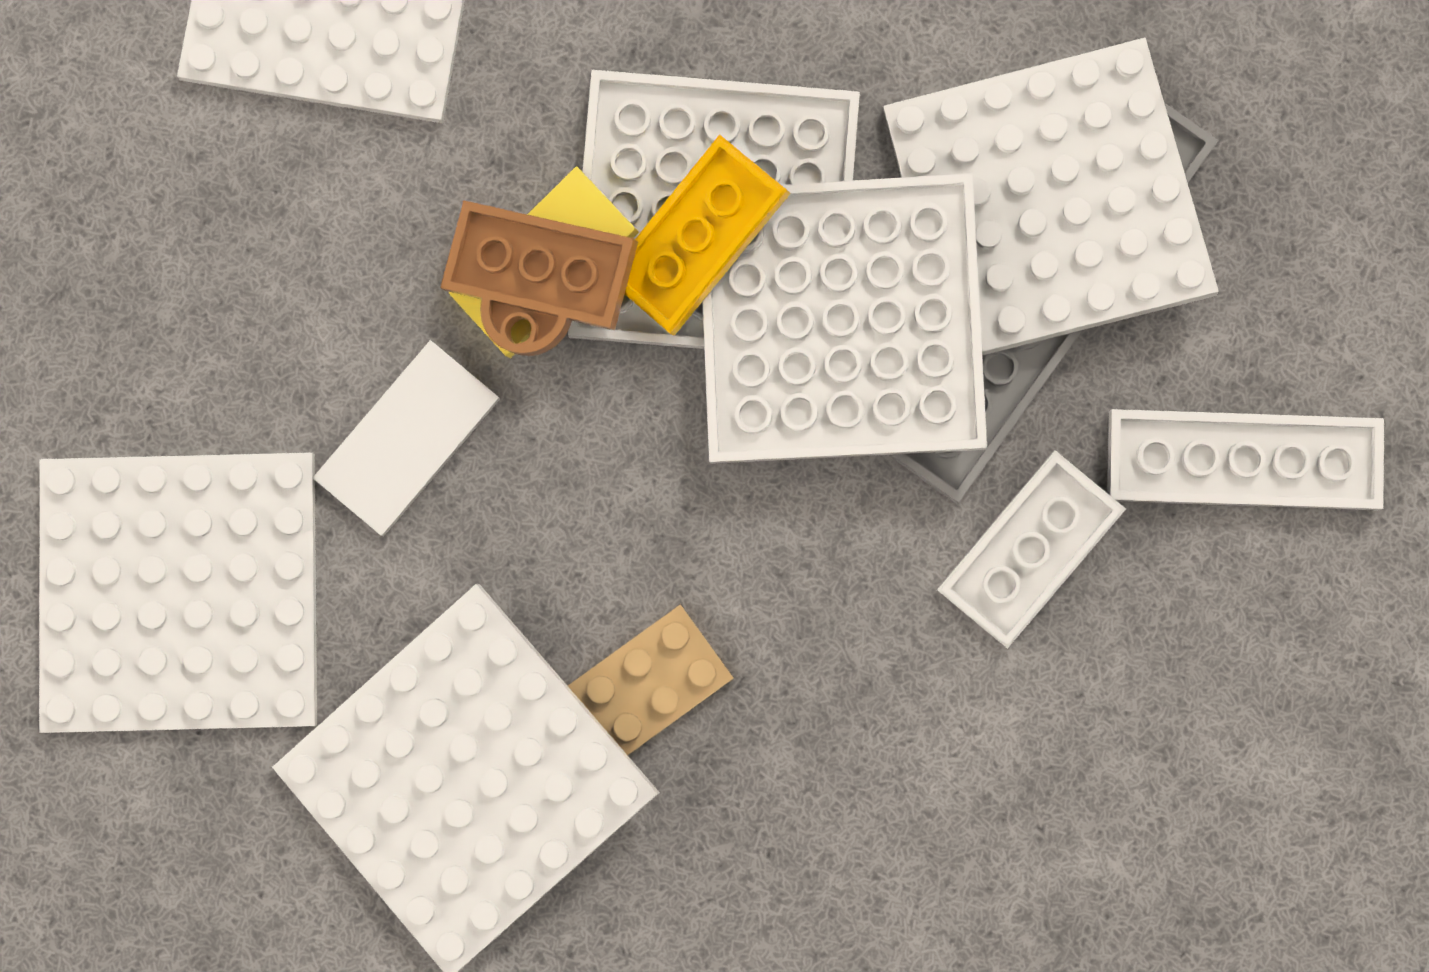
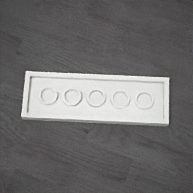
M1120 409L1109 411L1107 493L1118 502L1355 510L1383 509L1384 418Z

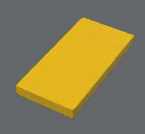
M719 134L635 238L638 245L625 295L666 331L675 336L791 193Z

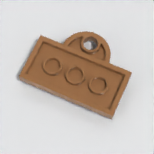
M464 200L440 288L447 292L481 299L480 312L483 327L488 336L498 346L517 355H539L551 350L561 342L567 334L572 321L615 331L638 242L630 237ZM519 320H528L532 328L530 337L523 343H514L511 338L513 325Z

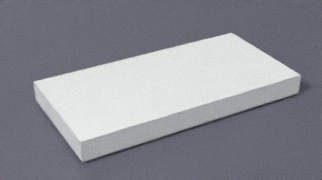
M430 340L314 475L313 479L384 537L492 410L500 398Z
M1054 450L937 590L1008 649L1126 508Z

